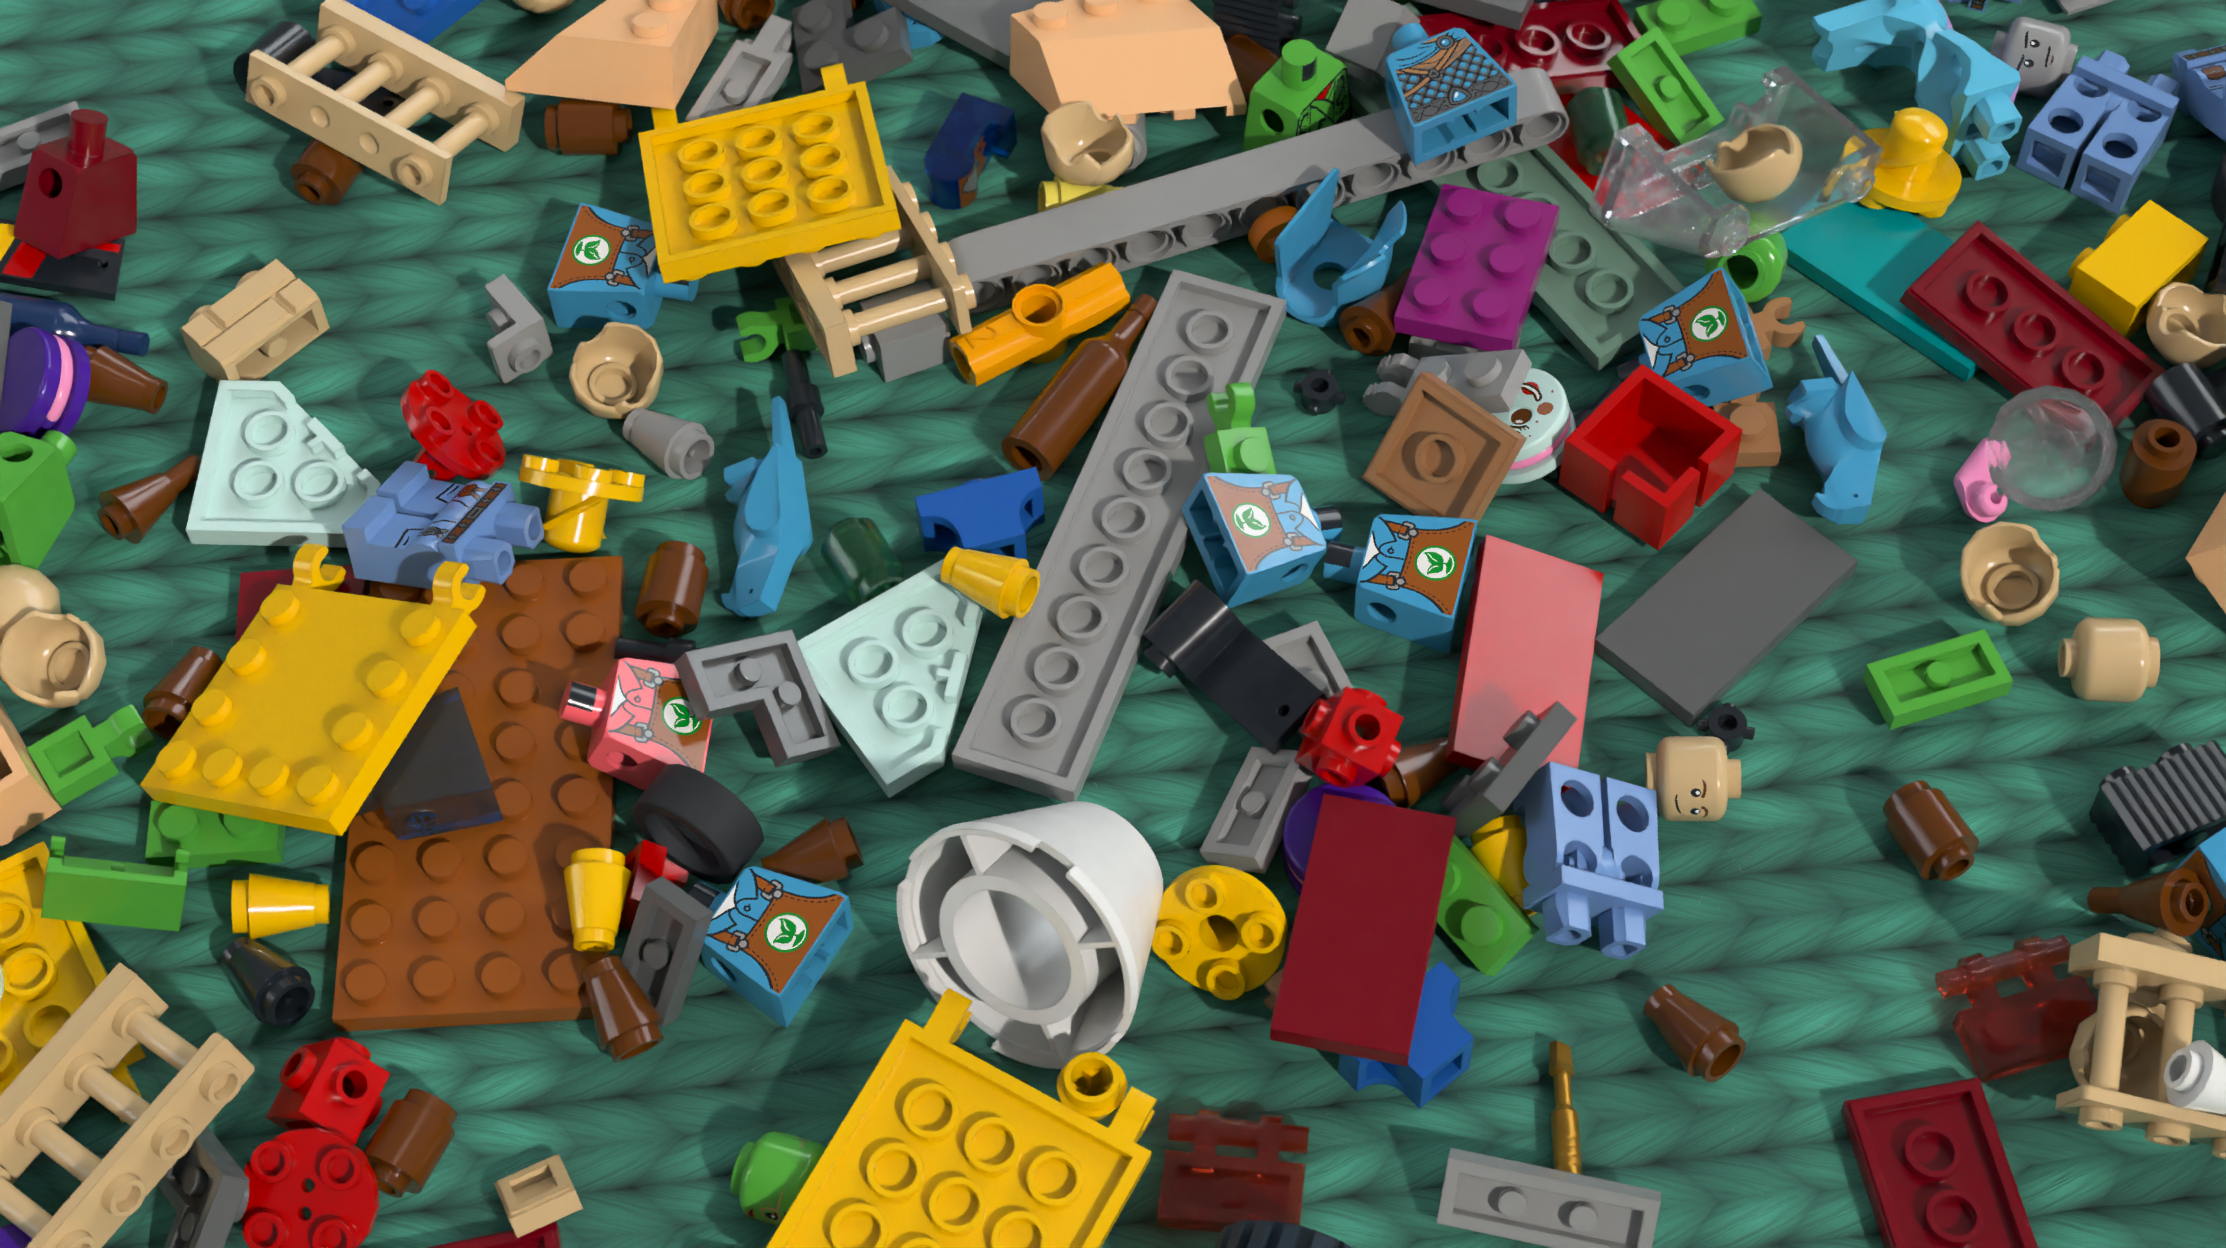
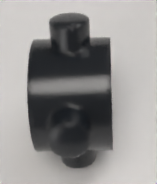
M1328 369L1309 373L1302 382L1296 381L1293 387L1294 393L1301 394L1302 405L1311 416L1329 413L1336 407L1337 403L1343 405L1346 400V393L1338 391V381Z
M1724 703L1723 706L1714 709L1708 719L1699 718L1697 724V731L1705 732V736L1718 737L1724 742L1727 755H1729V752L1740 748L1744 739L1753 740L1755 735V727L1747 726L1745 715L1733 703Z

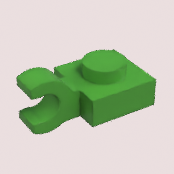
M791 296L774 299V311H749L736 317L741 337L759 334L754 339L739 342L745 362H759L768 358L775 351L776 347L782 343L785 344L787 351L792 349H799L801 351L819 350L796 309Z
M1249 382L1229 383L1225 386L1226 392L1208 394L1207 408L1216 429L1215 432L1203 437L1210 472L1277 474L1266 426L1251 428V418L1255 410V395Z
M132 704L117 710L107 720L94 728L86 716L83 715L26 749L59 804L63 806L119 774L120 772L114 764L113 758L139 755L155 745L156 741Z

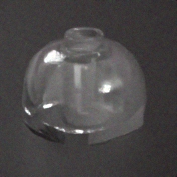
M2048 385L2020 392L2004 404L1994 419L1996 421L1990 429L1989 439L1986 440L1985 457L1990 476L2003 494L2029 509L2059 512L2079 507L2098 494L2114 471L2118 447L2112 421L2096 401L2074 389Z

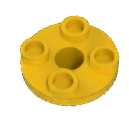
M1917 107L1895 111V116L1889 128L1865 130L1851 139L1843 158V166L1848 178L1857 187L1854 193L1856 199L1866 207L1883 209L1888 206L1901 211L1919 213L1928 218H1939L1946 213L1948 206L1956 198L1962 183V175L1955 160L1943 149L1948 137V128L1945 122L1935 113Z
M523 454L518 480L550 488L545 521L543 523V540L550 546L562 551L589 553L600 548L602 538L607 539L603 531L609 499L642 502L645 475L617 469L605 470L595 468L594 464L562 458H557L556 460Z
M1220 865L1200 866L1176 877L1164 891L1151 946L1154 952L1161 959L1165 960L1171 969L1185 981L1200 989L1211 992L1219 999L1233 1000L1239 998L1244 992L1259 987L1275 973L1286 953L1289 937L1285 913L1277 898L1258 879L1232 867Z

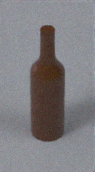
M1140 294L1110 332L1100 337L1085 339L1077 345L1001 442V450L1014 468L1021 471L1036 467L1040 481H1047L1052 477L1117 393L1129 367L1128 355L1130 347L1149 323L1158 304L1152 296Z

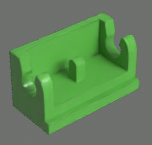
M52 835L41 918L179 932L187 885L190 850L176 849L174 867L64 856L66 837Z

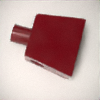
M91 109L74 110L71 112L69 135L67 137L38 145L34 149L30 159L13 237L57 259H61L136 233L137 156L133 149L106 137L108 117L105 114Z

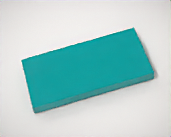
M1846 174L1781 234L1786 241L1788 250L1787 263L1964 382H1967L1981 367L1899 302L1905 290L1954 241L1909 212L1888 206L1883 209H1872L1861 204L1854 195L1857 187Z

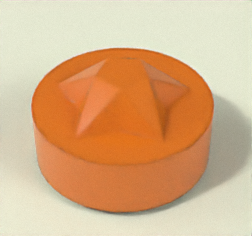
M1280 206L1270 209L1258 217L1252 224L1248 233V241L1261 261L1276 263L1274 243L1283 229L1299 211L1297 208Z

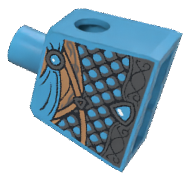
M1409 23L1395 32L1391 39V45L1396 52L1389 54L1385 59L1386 93L1410 159L1415 166L1517 124L1516 83L1464 29L1452 28L1429 38L1421 24Z

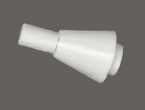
M2203 1040L2194 1041L2185 1048L2177 1050L2170 1057L2164 1070V1083L2166 1085L2168 1101L2175 1107L2226 1115V1059Z

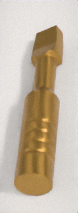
M1556 1040L1549 1043V1075L1553 1077L1555 1109L1550 1115L1554 1169L1582 1175L1579 1117L1577 1111L1572 1106L1571 1078L1575 1074L1571 1048L1569 1045Z

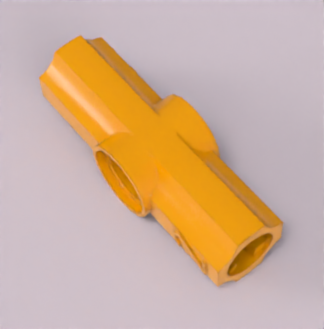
M1101 262L1054 287L1046 284H1033L1024 287L1016 293L1012 300V308L973 327L970 333L957 335L949 339L950 353L955 360L959 373L968 385L973 384L977 387L1026 361L1048 363L1058 359L1064 354L1069 339L1129 309L1130 295L1125 288L1122 276L1112 263L1105 264Z

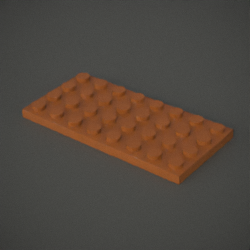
M622 556L515 561L512 574L502 585L480 582V585H483L486 589L485 596L481 604L469 614L477 625L476 629L388 765L395 764L399 758H403L404 762H407L420 752L473 734L476 739L412 760V762L477 741L478 744L416 765L415 768L478 746L480 751L443 762L410 775L406 773L405 777L401 780L396 775L379 778L368 795L372 811L354 817L349 824L332 1021L338 1032L593 1019L585 987L586 982L581 972L591 964L610 957V951L587 953L578 951L573 947L574 936L572 934L563 871L571 865V854L577 850L586 848L614 850L617 778L592 767L587 761L586 757L592 727L561 719L558 717L564 690L570 680L600 689L603 681L618 660L614 658L617 638L623 637L626 574ZM371 581L369 596L431 605L433 590ZM470 721L471 727L451 733ZM473 729L472 733L431 746L443 738ZM481 753V757L466 762V757ZM483 758L484 763L468 768L467 763ZM461 759L464 762L446 769L443 766ZM399 761L398 764L400 776H402L404 772L401 761ZM407 764L405 766L406 770H411L413 765ZM462 765H465L466 768L464 770L452 774H449V772L447 771ZM482 765L486 766L485 769L470 774V769ZM441 767L442 770L434 773V768ZM431 770L432 774L411 781L409 779L411 776ZM487 770V776L472 780V775ZM467 771L468 775L456 779H453L452 777L453 775ZM445 772L446 776L436 779V774ZM433 776L434 780L414 787L411 785L412 782ZM449 777L450 781L445 780L442 784H438V780ZM469 777V782L455 786V781ZM490 778V781L474 786L473 782ZM435 782L436 786L416 793L413 791L415 788ZM452 782V788L440 790V786H448ZM471 783V788L455 793L456 788ZM489 783L492 784L491 788L479 792L475 789ZM437 788L438 793L416 800L415 795ZM473 789L474 794L455 800V795ZM492 789L495 792L429 816L433 817L496 795L497 799L435 820L434 823L498 801L499 805L442 825L429 826L428 832L424 835L418 832L403 840L398 837L397 830L413 823L412 816L414 815L422 818L421 814L448 806ZM452 790V794L445 797L442 796V793ZM436 795H439L440 797L439 799L418 806V801ZM452 796L451 802H444V799ZM441 800L442 805L420 812V807ZM498 807L501 810L474 821L455 823ZM501 813L503 818L484 820ZM415 818V821L417 825L420 827V829L422 831H425V826L422 824V821L418 818ZM430 818L424 820L426 825L432 822Z

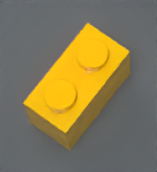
M2149 200L2133 216L2130 217L2127 214L2120 216L2107 232L2104 242L2097 249L2093 250L2087 247L2077 256L2067 273V277L2072 280L2068 292L2128 340L2146 323L2148 304L2158 291L2173 282L2188 284L2196 276L2209 238L2152 200Z

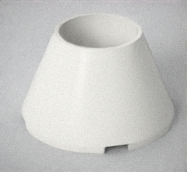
M1074 801L954 824L932 834L913 851L909 857L911 862L906 879L897 888L898 924L908 956L923 984L937 1003L947 988L972 1000V1005L968 1010L972 1012L970 1021L996 1039L991 1049L1016 1061L1032 1066L1063 1069L1068 1062L1080 1054L1097 1052L1105 1055L1116 1045L1129 1028L1136 1011L1163 895V878L1158 861L1149 844L1128 821L1103 806L1089 802Z

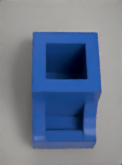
M1036 467L989 479H972L961 486L915 497L919 534L925 552L940 551L948 553L951 548L957 546L965 550L970 549L1027 560L1026 534L1036 525L1045 522L1043 489Z
M1442 961L1426 973L1408 1067L1339 1053L1338 1074L1356 1092L1369 1085H1389L1403 1092L1419 1109L1470 1068L1474 1037L1453 1015L1457 1009L1460 978Z

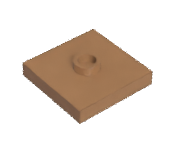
M1420 372L1361 478L1415 516L1466 518L1478 520L1479 523L1527 438L1431 372Z

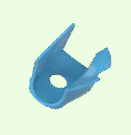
M1335 167L1283 229L1274 243L1277 272L1275 277L1276 297L1287 300V313L1303 322L1320 327H1334L1338 325L1341 313L1346 308L1381 290L1391 263L1393 244L1405 233L1407 224V213L1405 205L1401 200L1387 214L1375 240L1331 219L1340 172ZM1333 267L1339 269L1344 274L1332 284V290H1326L1319 287L1313 280V276L1318 270Z

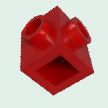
M1346 686L1324 701L1319 698L1313 704L1301 727V734L1305 737L1294 762L1316 773L1320 779L1339 788H1351L1352 785L1360 787L1377 776H1386L1393 767L1401 750V742L1395 740V737L1404 717L1386 708L1387 703L1374 692L1362 688L1351 689Z
M335 1037L334 1039L303 1045L294 1051L285 1062L279 1076V1081L283 1085L266 1118L286 1131L319 1127L344 1135L355 1145L361 1132L373 1123L381 1110L383 1098L380 1094L390 1073L370 1061L372 1055L367 1048L348 1038Z

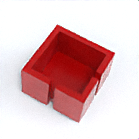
M1641 364L1565 439L1559 484L1601 513H1604L1610 506L1615 509L1614 522L1659 551L1692 517L1694 505L1700 508L1734 473L1743 429Z

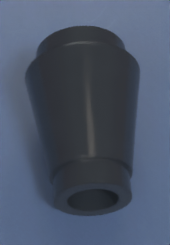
M241 937L234 940L223 952L221 958L222 967L228 972V975L257 1020L265 1024H273L277 1027H287L298 1022L310 1010L315 999V989L311 984V976L305 968L257 943L250 937Z

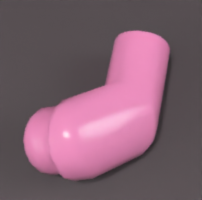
M1986 437L1979 442L1953 479L1954 488L1965 514L1975 521L1985 523L1994 521L2005 511L2008 504L2007 494L1999 495L1997 491L1999 486L1992 481V477L2007 459L2008 452L2003 444L1993 438Z

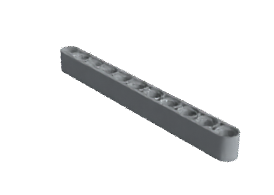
M1526 68L1508 73L1517 85V124L1416 166L1410 159L1395 116L1390 108L965 234L950 240L948 244L955 259L957 274L965 272L974 289L977 306L976 308L969 309V314H980L1011 305L1016 293L1024 287L1033 284H1046L1054 287L1101 262L1105 264L1111 262L1118 272H1122L1249 233L1255 220L1270 209L1280 206H1292L1300 210L1334 167L1339 169L1340 172L1332 209L1547 145L1563 135L1570 121L1548 73L1541 68Z

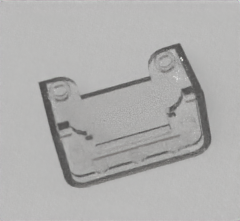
M1784 65L1764 73L1761 83L1768 89L1754 105L1749 107L1744 101L1734 105L1725 128L1665 151L1653 140L1654 137L1639 123L1616 131L1589 209L1598 221L1612 231L1708 259L1720 256L1728 257L1746 245L1838 207L1848 201L1855 203L1862 199L1874 185L1876 177L1873 173L1884 149ZM1764 123L1785 126L1798 136L1803 150L1800 169L1789 188L1771 201L1750 204L1731 200L1715 183L1705 166V160L1711 159L1716 164L1717 144L1719 142H1730L1744 130Z

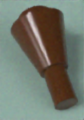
M1406 268L1390 286L1355 303L1341 313L1339 320L1340 329L1347 343L1353 349L1368 356H1382L1390 350L1397 333L1394 332V315L1412 268Z
M191 454L163 474L156 473L101 492L99 495L101 508L98 510V517L105 530L117 540L125 538L133 544L140 543L175 501L178 493L197 481L201 460Z
M2179 868L2128 884L2125 887H2093L2088 893L2087 904L2089 909L2096 914H2124L2128 918L2180 937H2187L2194 934L2202 925L2208 911L2209 899L2199 876L2188 868Z

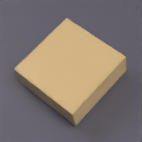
M559 1154L494 1183L517 1238L583 1209Z

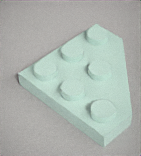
M220 380L186 532L192 544L302 547L306 543L326 545V547L347 548L342 525L371 495L377 496L376 490L381 486V483L366 468L363 470L346 453L345 447L316 417L312 419L297 404L294 395L280 381Z
M944 559L797 641L828 717L888 798L944 766L983 615L982 605L951 585L941 581L940 574Z

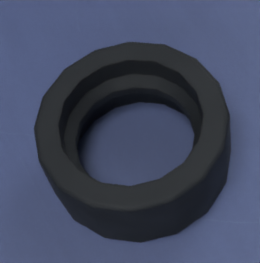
M682 764L665 765L632 808L635 822L650 842L668 848L666 855L668 859L699 879L717 885L731 884L764 842L761 825L752 811L733 792L703 772Z

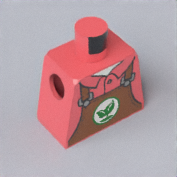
M626 657L616 661L600 689L572 680L568 682L561 699L558 717L592 727L586 757L592 767L644 791L665 765L682 764L704 773L713 718L698 722L675 664Z

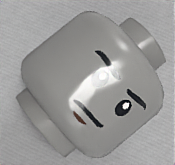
M2021 16L2015 19L2008 33L1997 30L1990 54L2019 71L2021 82L2017 93L2039 99H2047L2054 94L2056 88H2059L2070 75L2079 45L2070 43L2071 34L2067 27Z

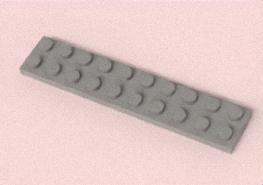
M1173 269L1036 570L1040 573V586L1035 602L1023 618L1014 617L953 750V768L1067 803L1078 800L1146 642L1142 634L1155 621L1192 535L1181 508L1202 474L1211 473L1203 437L1215 432L1216 429L1208 412L1207 395L1210 393L1226 392L1225 386L1229 383L1249 382L1254 391L1286 317L1287 300Z

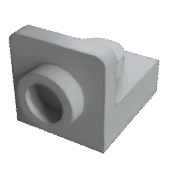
M503 274L486 284L484 288L491 307V311L486 313V319L496 335L487 342V347L497 376L504 383H508L519 375L537 368L542 361L552 356L554 352L543 317Z

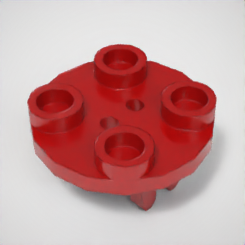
M427 370L419 379L411 382L403 390L400 405L404 420L410 428L411 438L417 440L422 445V448L412 462L426 464L428 470H434L430 475V479L450 482L458 475L472 480L486 481L503 468L506 453L498 433L503 427V420L493 406L483 400L473 402L457 388L453 387L450 381L436 370Z
M319 1127L293 1129L262 1143L254 1150L250 1161L244 1169V1173L249 1178V1200L246 1211L240 1219L244 1226V1240L249 1248H359L372 1232L379 1209L377 1177L365 1153L344 1135ZM308 1178L312 1179L315 1184L312 1191L307 1189L305 1184ZM304 1207H308L311 1210L312 1216L310 1219L304 1217Z

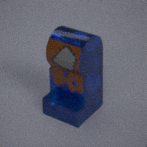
M964 92L961 93L929 147L924 159L926 175L929 179V198L935 205L949 210L962 209L970 205L978 193L977 180L992 156L996 155L1008 160L1017 145L1014 109Z

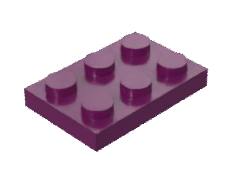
M1444 183L1395 312L1394 332L1485 351L1515 349L1559 222V206Z

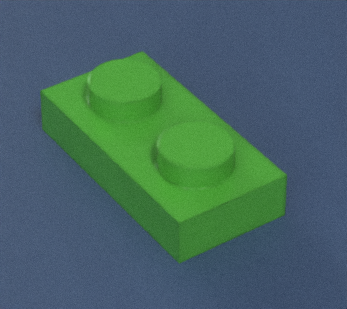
M1660 0L1635 8L1633 24L1641 36L1657 25L1679 56L1759 32L1762 21V14L1753 0Z
M1657 25L1606 62L1652 127L1681 150L1725 120Z
M1985 629L1866 664L1862 677L1889 730L2008 695L2013 684L2009 671Z
M151 801L145 859L149 865L174 867L176 849L190 850L188 868L282 863L286 826L176 804Z
M1454 834L1437 923L1483 975L1494 977L1540 929Z

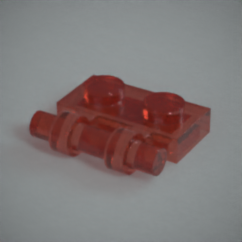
M2059 935L2045 940H2041L2038 936L2028 937L2016 941L2013 945V950L1990 957H1985L1982 953L1960 958L1957 961V967L1935 974L1937 989L1944 999L1966 993L1972 1005V1008L1957 1012L1952 1025L1981 1083L2068 1057L2079 1023L2097 1012L2098 1001L2085 977L2076 975L2058 981L2051 969V966L2069 961L2071 945L2066 936ZM2022 976L2029 990L2001 998L1995 984Z
M1199 1108L1198 1115L1171 1113L1168 1141L1195 1143L1194 1153L1165 1150L1158 1209V1226L1221 1233L1222 1229L1227 1225H1234L1235 1222L1242 1220H1269L1300 1225L1306 1164L1281 1162L1278 1160L1280 1152L1307 1154L1310 1126L1282 1124V1116L1261 1115V1121L1220 1118V1110ZM1217 1145L1258 1149L1257 1159L1216 1155Z

